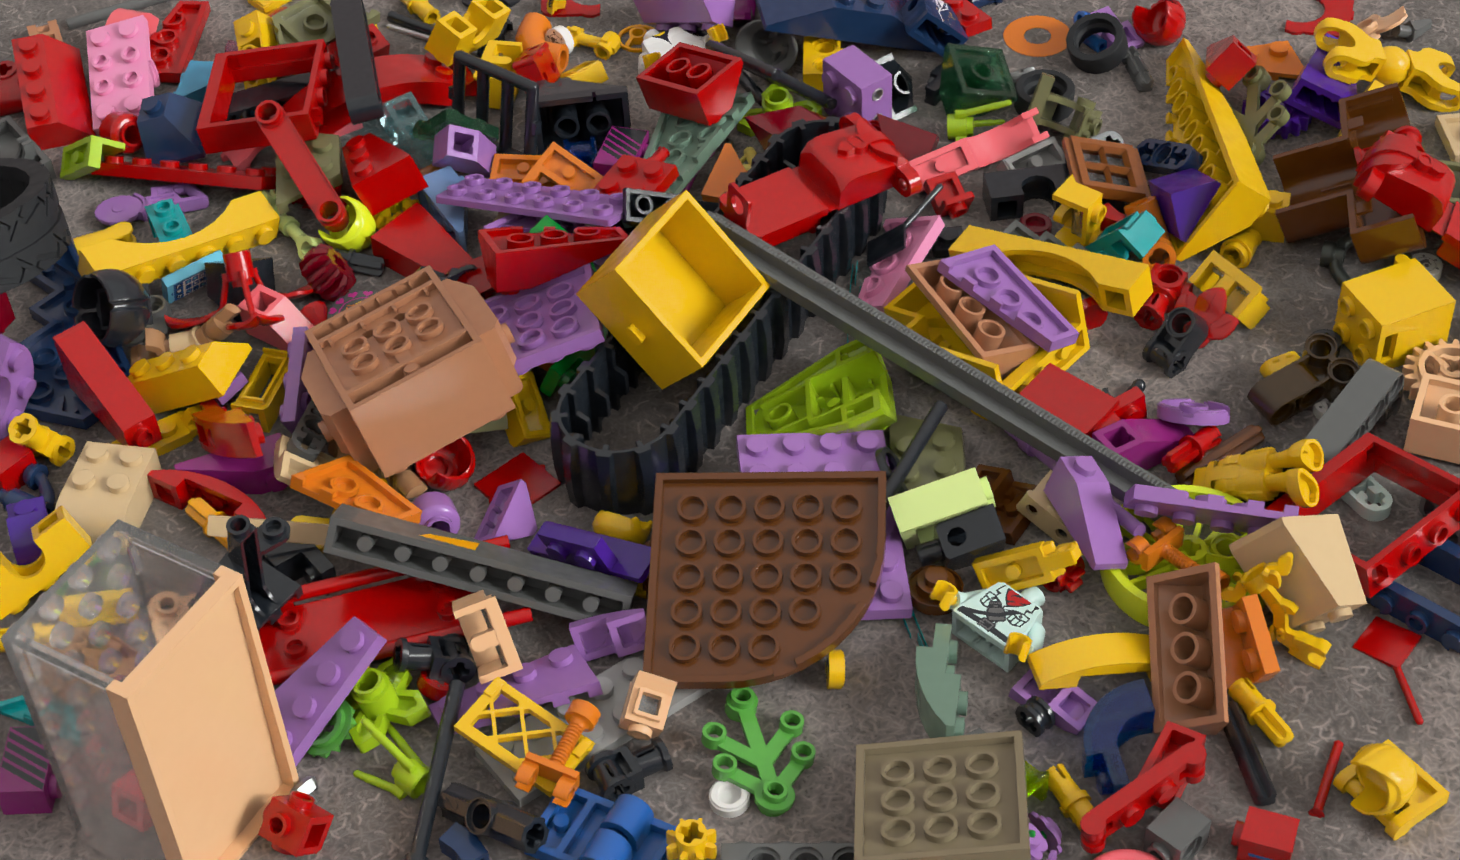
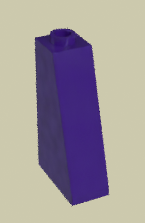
M1328 33L1325 35V37L1338 39L1337 37L1332 36ZM1317 46L1291 87L1292 93L1284 103L1341 129L1339 99L1356 95L1357 83L1347 84L1328 77L1322 63L1329 52ZM1336 62L1333 66H1340V63Z

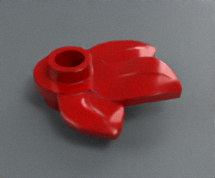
M1223 287L1210 288L1202 292L1198 298L1192 292L1186 290L1179 296L1174 309L1186 307L1204 318L1209 327L1208 336L1198 349L1204 348L1210 340H1223L1227 338L1239 323L1236 317L1225 314L1227 294ZM1191 321L1185 324L1183 333L1190 328Z

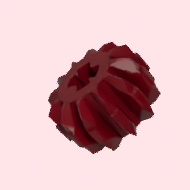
M320 243L318 246L310 249L299 262L301 275L307 280V285L314 288V292L320 294L325 300L335 302L336 299L349 293V290L356 283L354 271L349 267L348 261L341 256L340 252H336L332 246Z

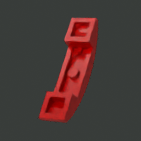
M151 470L147 474L154 498L183 510L191 498L201 497L217 512L223 511L228 516L244 515L248 518L266 519L259 506L250 497L222 480L182 470Z

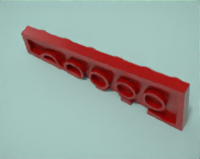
M104 155V161H101L100 169L91 172L92 175L241 189H276V167L274 166L237 170V166L217 165V168H208L207 163H188V166H180V161L160 160V164H153L151 158L140 157L132 158V162L124 161V156Z

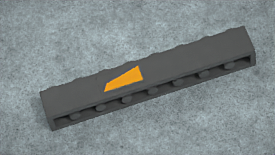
M343 503L330 517L323 550L324 553L473 593L484 590L486 596L491 594L499 600L577 621L601 614L632 609L638 587L637 582Z

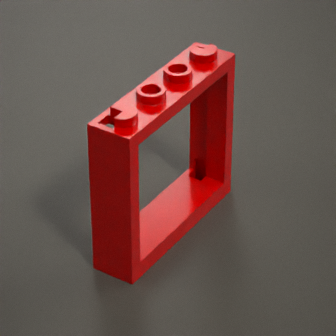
M318 39L215 54L196 127L205 153L212 154L271 146L255 117L226 121L235 83L310 72L303 111L288 112L287 115L304 141L317 139L319 128L324 124L323 109L328 105L327 89L332 84L331 69H335L334 54L331 55L328 52L325 40ZM276 114L270 116V117L268 118V120H270V119H272L273 117H275Z
M1369 432L1325 463L1320 471L1312 473L1319 486V501L1316 506L1311 508L1299 507L1298 516L1318 515L1374 472L1439 505V507L1367 562L1351 554L1364 595L1372 598L1383 588L1388 587L1410 567L1418 564L1429 552L1445 543L1451 535L1460 529V478ZM1285 493L1265 509L1282 512L1285 504L1297 505L1292 501L1289 494Z

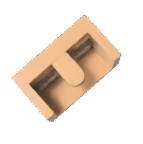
M484 590L452 601L453 614L455 619H458L476 663L481 685L494 680L496 677H503L523 669L496 596L491 594L486 596Z

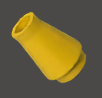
M1247 229L1243 233L1224 241L1220 247V255L1238 269H1244L1250 264L1257 247L1261 244L1262 236L1255 229Z

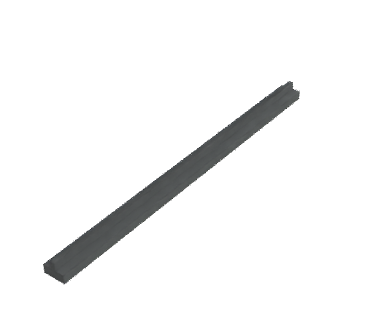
M707 211L708 215L765 278L772 289L1056 462L1059 457L1092 456L1107 478L1112 496L1124 502L1125 492L1134 484L1176 489L717 212ZM1158 515L1157 517L1150 519L1156 521L1163 515Z

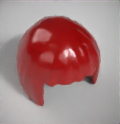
M1159 0L1150 9L1136 5L1131 16L1137 35L1152 46L1162 47L1173 44L1181 37L1186 24V13L1183 6L1177 0Z
M461 437L415 462V473L422 482L432 489L444 492L453 491L465 485L473 475L476 467V457L469 441L465 437Z

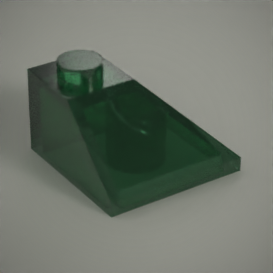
M947 43L944 50L939 88L946 116L948 114H955V110H966L1004 100H1011L1012 103L1016 102L1018 95L1002 49ZM988 111V112H984V113H980V114H976V115H972V116H973V117H980V116H983V115H985V114H988V113H990V112H992V111Z

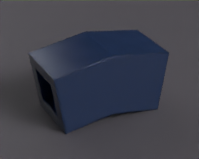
M457 822L438 839L441 852L452 860H490L488 851L478 837Z

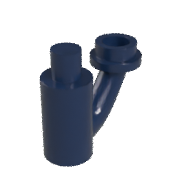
M40 463L30 464L23 473V482L27 484L28 488L39 490L40 496L44 497L49 515L55 510V492L48 479V468ZM17 488L10 491L0 490V503L3 504L6 512V505L35 498V496Z

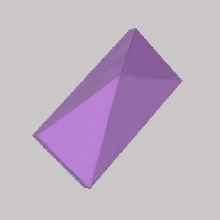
M519 479L498 486L474 539L483 541L507 535L509 541L535 534L537 524L526 482Z

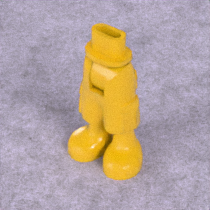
M1302 439L1280 452H1277L1273 447L1253 449L1242 455H1228L1218 462L1216 460L1210 461L1207 467L1196 468L1193 485L1216 489L1247 502L1248 499L1271 501L1278 496L1279 492H1285L1289 494L1297 506L1311 508L1317 505L1320 494L1317 481L1309 472H1318L1323 468L1324 453L1317 440ZM1283 468H1294V469H1289V470H1286L1285 472H1282V471H1283Z

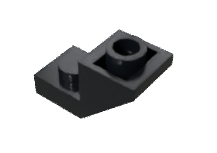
M284 543L261 557L262 561L293 581L304 577L307 583L336 577L334 565L315 544Z

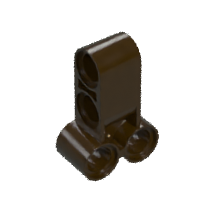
M1315 333L1306 339L1302 358L1257 382L1249 391L1247 398L1271 425H1278L1325 398L1333 403L1360 367L1353 359L1347 357L1336 358L1338 348L1337 342L1333 337L1324 333Z

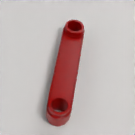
M273 100L261 102L255 109L256 121L317 220L326 230L331 232L344 230L349 223L348 210L291 119L279 103ZM276 114L275 117H273L272 119L268 120V118H269L270 116ZM338 211L333 218L328 219L331 213Z

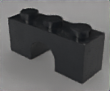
M1067 163L983 173L982 197L990 222L1021 218L1023 216L1024 202L1030 199L1048 201L1053 206L1055 212L1062 203L1052 200V194L1070 177Z

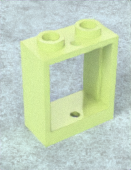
M975 467L888 497L896 524L907 550L915 548V545L933 540L934 526L940 522L992 503L996 507L987 476L979 478Z

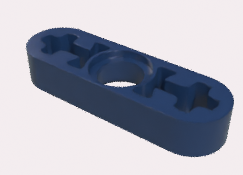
M1148 138L1136 147L1143 169L1146 172L1169 175L1191 168L1198 170L1203 161V156L1189 144Z

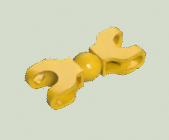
M1326 18L1315 27L1314 37L1317 46L1329 52L1322 63L1328 77L1347 84H1354L1359 80L1372 82L1373 79H1376L1385 86L1398 82L1401 92L1409 94L1428 109L1438 112H1453L1460 109V83L1450 79L1456 67L1452 57L1447 53L1432 48H1424L1418 52L1408 49L1405 52L1398 46L1382 47L1380 40L1368 36L1353 23L1336 18ZM1329 31H1336L1339 33V38L1325 37L1324 34ZM1336 62H1339V63H1340V66H1333V65H1334ZM1443 92L1456 95V97L1452 100H1442L1440 95Z

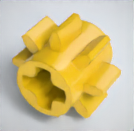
M681 818L675 831H666V843L668 844L666 847L667 860H707V858H717V846L715 845L716 830H707L702 823V818L698 820H684Z

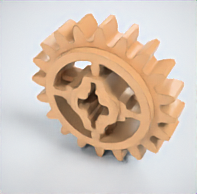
M1439 339L1436 346L1426 341L1424 349L1414 347L1412 355L1406 356L1402 373L1405 376L1403 390L1410 391L1409 400H1416L1423 372L1460 380V343L1458 339H1454L1452 344H1446L1443 339Z

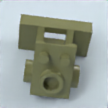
M1042 72L1027 110L1029 111L1037 107L1039 114L1033 117L1036 126L1042 125L1063 132V137L1070 138L1071 135L1084 138H1092L1098 135L1102 127L1103 121L1100 118L1103 112L1095 109L1096 102L1078 96L1077 101L1050 92L1055 77ZM1058 103L1075 109L1069 126L1052 120Z

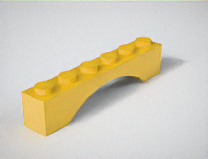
M257 191L231 200L226 210L213 223L203 230L184 238L158 243H133L109 239L79 249L78 272L82 277L97 270L113 268L131 274L142 284L151 283L217 250L227 254L270 243L273 239L277 238L280 217L262 192Z
M969 225L948 249L949 255L952 257L995 244L1023 275H1036V277L1056 279L1072 284L1093 297L1102 310L1129 317H1134L1153 293L1149 264Z

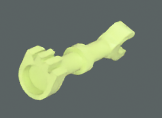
M271 189L270 192L263 190L262 194L279 215L276 206L275 190ZM286 213L279 215V230L284 236L291 237L296 242L298 256L301 260L313 246H318L320 243L323 244L320 238L306 235L300 229V223L293 216H288Z

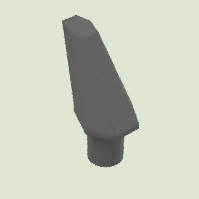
M1431 18L1410 20L1403 25L1393 28L1392 34L1395 37H1402L1410 43L1431 29L1432 20Z

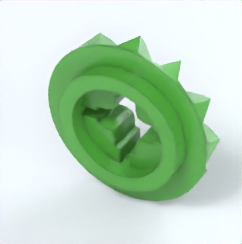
M346 700L343 701L327 723L330 726L334 725L331 732H324L323 729L306 753L312 757L320 756L327 759L331 751L341 752V743L344 740L351 739L349 730L357 725L353 718L356 710Z

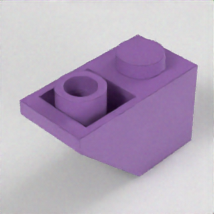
M449 124L434 137L432 166L441 168L451 166L455 171L482 174L484 177H490L497 146L478 130Z

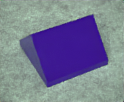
M1195 168L1182 170L1148 181L1151 196H1156L1168 232L1185 243L1222 184Z

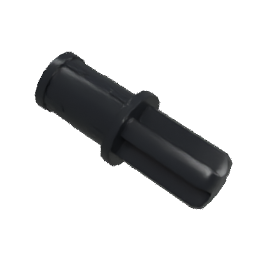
M334 248L336 252H340L341 256L348 261L349 267L355 273L376 277L382 276L385 270L384 258L356 253V250L353 248L349 251Z

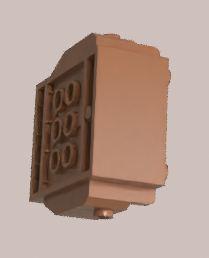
M430 265L304 331L314 350L307 353L301 380L323 418L321 422L317 423L327 442L335 440L342 453L352 455L355 461L361 463L371 472L380 468L385 478L405 471L413 463L491 421L501 419L507 412L516 408L511 397L519 393L523 388V384L514 368L517 358L510 345L515 342V339L507 324L503 323L500 325L497 317L474 286L450 279L441 281Z

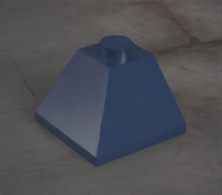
M171 92L144 98L137 119V125L146 158H151L153 164H160V160H176L184 163L206 157L196 130L203 102Z

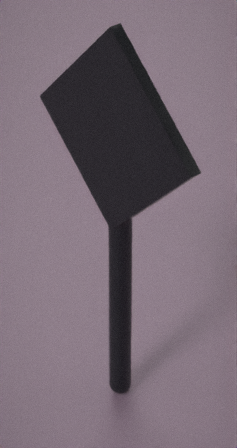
M941 183L936 185L903 224L867 242L868 267L906 248L907 228L943 189Z

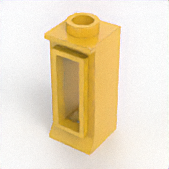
M263 347V354L248 379L249 382L243 387L237 400L231 403V409L240 407L248 416L250 413L258 414L263 432L270 433L279 416L280 406L284 404L285 389L283 378L284 374L288 372L289 357L288 352L285 350ZM273 374L274 376L271 382L269 383L266 391L264 392L262 398H259L269 378Z

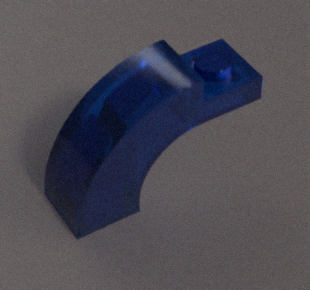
M1144 679L1125 683L1108 692L1093 707L1085 724L1081 757L1084 778L1095 776L1099 794L1107 795L1108 798L1130 783L1119 752L1120 747L1133 737L1149 734L1153 731L1155 708Z

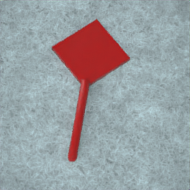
M1376 616L1352 648L1393 668L1416 724L1422 725L1424 720L1401 668V665L1420 642L1422 636Z

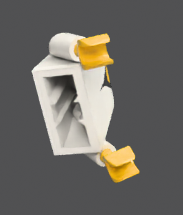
M720 23L707 29L708 34L704 37L690 34L680 27H673L662 33H659L656 29H650L645 33L641 43L642 53L638 57V74L642 73L679 42L705 48L708 40L720 43L729 39L724 24Z

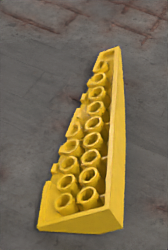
M1185 38L1181 40L1166 60V86H1170L1166 95V103L1173 104L1172 113L1168 112L1166 114V124H1173V132L1168 130L1165 133V141L1191 145L1203 156V161L1198 171L1222 184L1186 243L1169 233L1176 252V258L1180 262L1250 227L1257 218L1262 217L1266 213L1272 201L1248 141L1220 88H1217L1206 77L1208 72L1205 70V64L1189 40Z

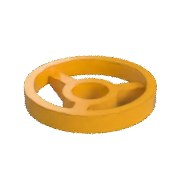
M639 24L622 29L618 34L620 39L628 31L629 38L625 45L621 42L620 47L628 52H642V48L631 47L633 45H641L647 30L655 28Z

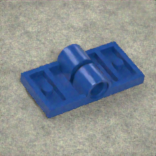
M578 788L567 808L552 803L553 799L541 815L542 818H545V825L549 829L546 844L542 845L536 854L524 852V854L539 860H667L666 847L668 844L666 843V831H675L676 826L654 818V813L650 806L634 795L621 794L613 802Z

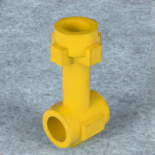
M577 26L567 27L573 37L574 47L583 45L594 48L595 55L600 59L608 60L611 55H615L620 49L621 39L613 31H607L601 38L585 34L584 29Z

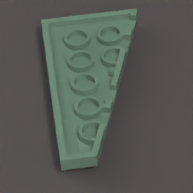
M752 91L735 94L732 108L722 116L720 121L711 126L661 112L644 158L651 157L660 146L668 149L670 156L664 162L676 165L679 176L665 193L680 194L755 103ZM623 219L621 220L624 228L632 227L628 224L623 223Z

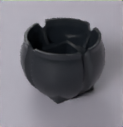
M113 268L97 270L91 274L83 275L76 283L72 307L77 309L79 314L74 317L75 325L84 321L104 347H117L134 341L147 325L153 324L149 283L142 284L131 274Z

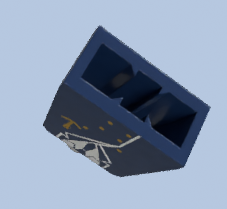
M909 0L901 9L906 33L945 59L969 39L953 9L941 0Z

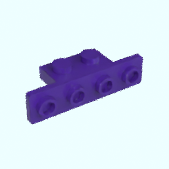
M550 521L543 523L527 548L533 555L638 583H643L650 571V546Z

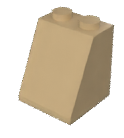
M1338 514L1280 517L1229 544L1232 555L1244 572L1263 562L1267 564L1269 562H1278V558L1286 552L1293 553V565L1288 576H1281L1282 582L1279 589L1274 587L1283 598L1291 600L1299 607L1295 615L1288 614L1289 627L1293 630H1301L1311 635L1322 632L1326 629L1325 623L1347 620L1354 616L1353 610L1367 604ZM1263 599V601L1265 602V604L1267 605V607L1269 608V610L1272 612L1271 607H1270V606L1268 605V603Z

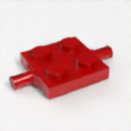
M660 146L647 159L623 154L593 189L599 190L600 194L608 195L623 193L624 188L665 192L677 179L679 172L676 165L664 162L670 156L667 148Z

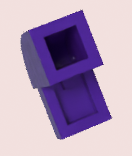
M43 496L24 499L6 505L8 515L6 522L17 565L31 564L41 555L42 550L33 541L31 527L48 515L47 505Z

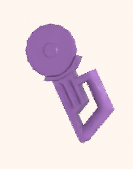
M174 183L151 187V196L145 198L138 193H134L133 196L120 195L111 197L99 204L94 214L97 221L108 226L124 221L142 220L146 222L148 218L145 206L157 203L158 201L172 198L174 205L179 203L185 215V212L207 208L209 206V198L194 184ZM185 194L189 196V197H186V198H181V197H179V195H185Z

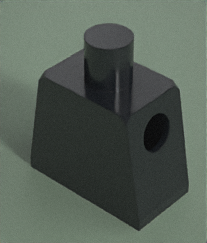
M992 503L936 524L934 526V539L915 545V551L921 567L942 561L943 566L957 570L972 566L975 558L1004 551L1006 537ZM951 543H959V544H961V545H960V546H954V545H951Z

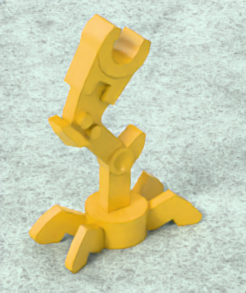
M1286 552L1278 558V562L1257 564L1243 574L1234 572L1232 578L1237 584L1235 588L1228 586L1221 591V599L1236 603L1241 597L1246 595L1247 591L1250 595L1260 594L1273 612V624L1269 627L1271 641L1274 642L1277 639L1278 642L1289 648V654L1305 664L1320 670L1332 644L1323 638L1313 636L1304 631L1291 629L1289 627L1288 614L1295 615L1299 607L1291 600L1283 598L1274 588L1279 589L1282 582L1281 576H1288L1293 565V553Z

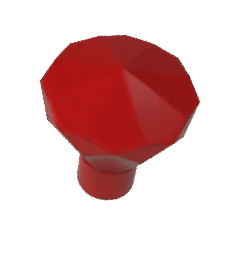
M323 301L311 302L300 310L313 326L327 320V307Z

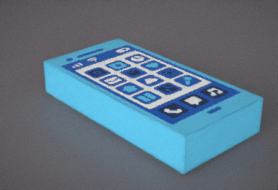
M217 250L161 279L162 295L165 300L172 303L206 286L204 262L223 261L221 250Z

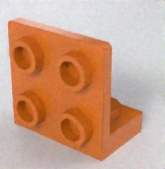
M1258 594L1241 597L1232 607L1223 608L1227 690L1240 678L1245 679V677H1248L1253 684L1269 681L1281 670Z

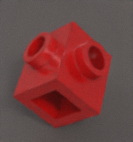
M292 791L290 795L272 797L263 812V822L258 835L272 843L271 847L282 854L294 855L295 857L317 854L322 849L334 815L314 804L315 799L312 796L303 792Z

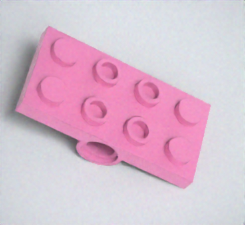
M144 15L86 31L93 131L97 135H99V127L102 120L112 112H127L139 116L142 100L154 96V88L160 86L159 73L154 61L151 59L149 26Z

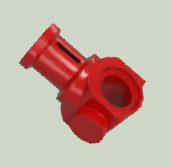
M1155 263L1150 271L1153 293L1134 316V320L1140 327L1152 331L1160 328L1164 322V314L1170 313L1174 309L1179 296L1186 290L1193 292L1194 284L1187 282L1188 272L1183 271L1174 264Z

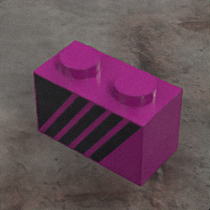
M612 126L593 162L594 170L604 176L623 154L644 158L650 143L649 131Z
M58 725L10 727L0 766V807L4 815L53 812L55 799L61 798L63 795L62 766L69 764L71 756L69 742L63 740Z

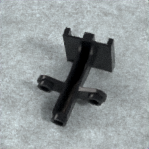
M235 515L229 518L226 523L228 551L207 576L204 588L191 599V603L193 606L215 583L213 573L221 565L243 575L256 626L259 631L266 623L273 625L282 616L281 608L293 596L299 599L303 595L300 584L261 559L263 555L288 541L290 538V525L280 517H270L259 527H256L250 523L248 517Z

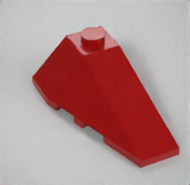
M523 226L478 230V239L487 280L496 293L503 295H515L520 290L532 289L613 253L628 237L621 227H577L574 229V233H567L564 230L556 229L555 226H544V231L541 233H523Z

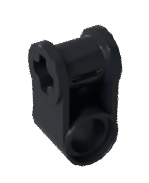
M1186 307L1173 309L1155 335L1146 343L1142 352L1143 359L1149 363H1156L1164 369V374L1167 377L1173 378L1186 369L1189 360L1206 340L1209 332L1207 322L1204 318ZM1191 321L1190 328L1183 333L1185 324Z

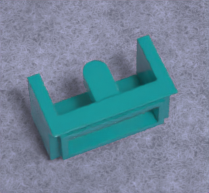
M172 198L145 206L153 238L158 237L159 242H168L192 235V231L179 203L174 205Z
M1147 210L1140 214L1136 211L1105 228L1093 243L1085 246V248L1090 252L1126 260L1129 258V252L1132 251L1139 259H1142L1165 233V230Z

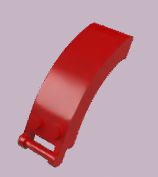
M426 53L425 55L394 54L374 57L383 109L410 104L452 106V99L448 98L449 86L453 85V64L447 67L436 60L431 53ZM467 66L465 96H477V81L473 78L474 74ZM340 68L332 71L330 74L332 84L327 89L328 105L323 109L324 124L320 126L319 133L334 134L351 123ZM308 85L283 105L286 113L303 111Z

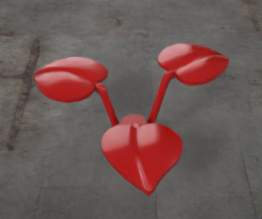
M250 250L222 255L226 273L221 274L223 282L220 306L217 310L202 317L186 319L172 318L164 315L166 325L171 328L185 329L203 325L227 304L229 282H232L233 288L242 287L250 318L246 321L225 325L226 330H248L259 325L268 326L285 320L284 315L266 316L255 312L249 285L253 284L252 278L256 285L261 284L264 286L258 275L257 267H253ZM305 285L289 293L280 294L286 296L289 300L298 299L314 293V288Z

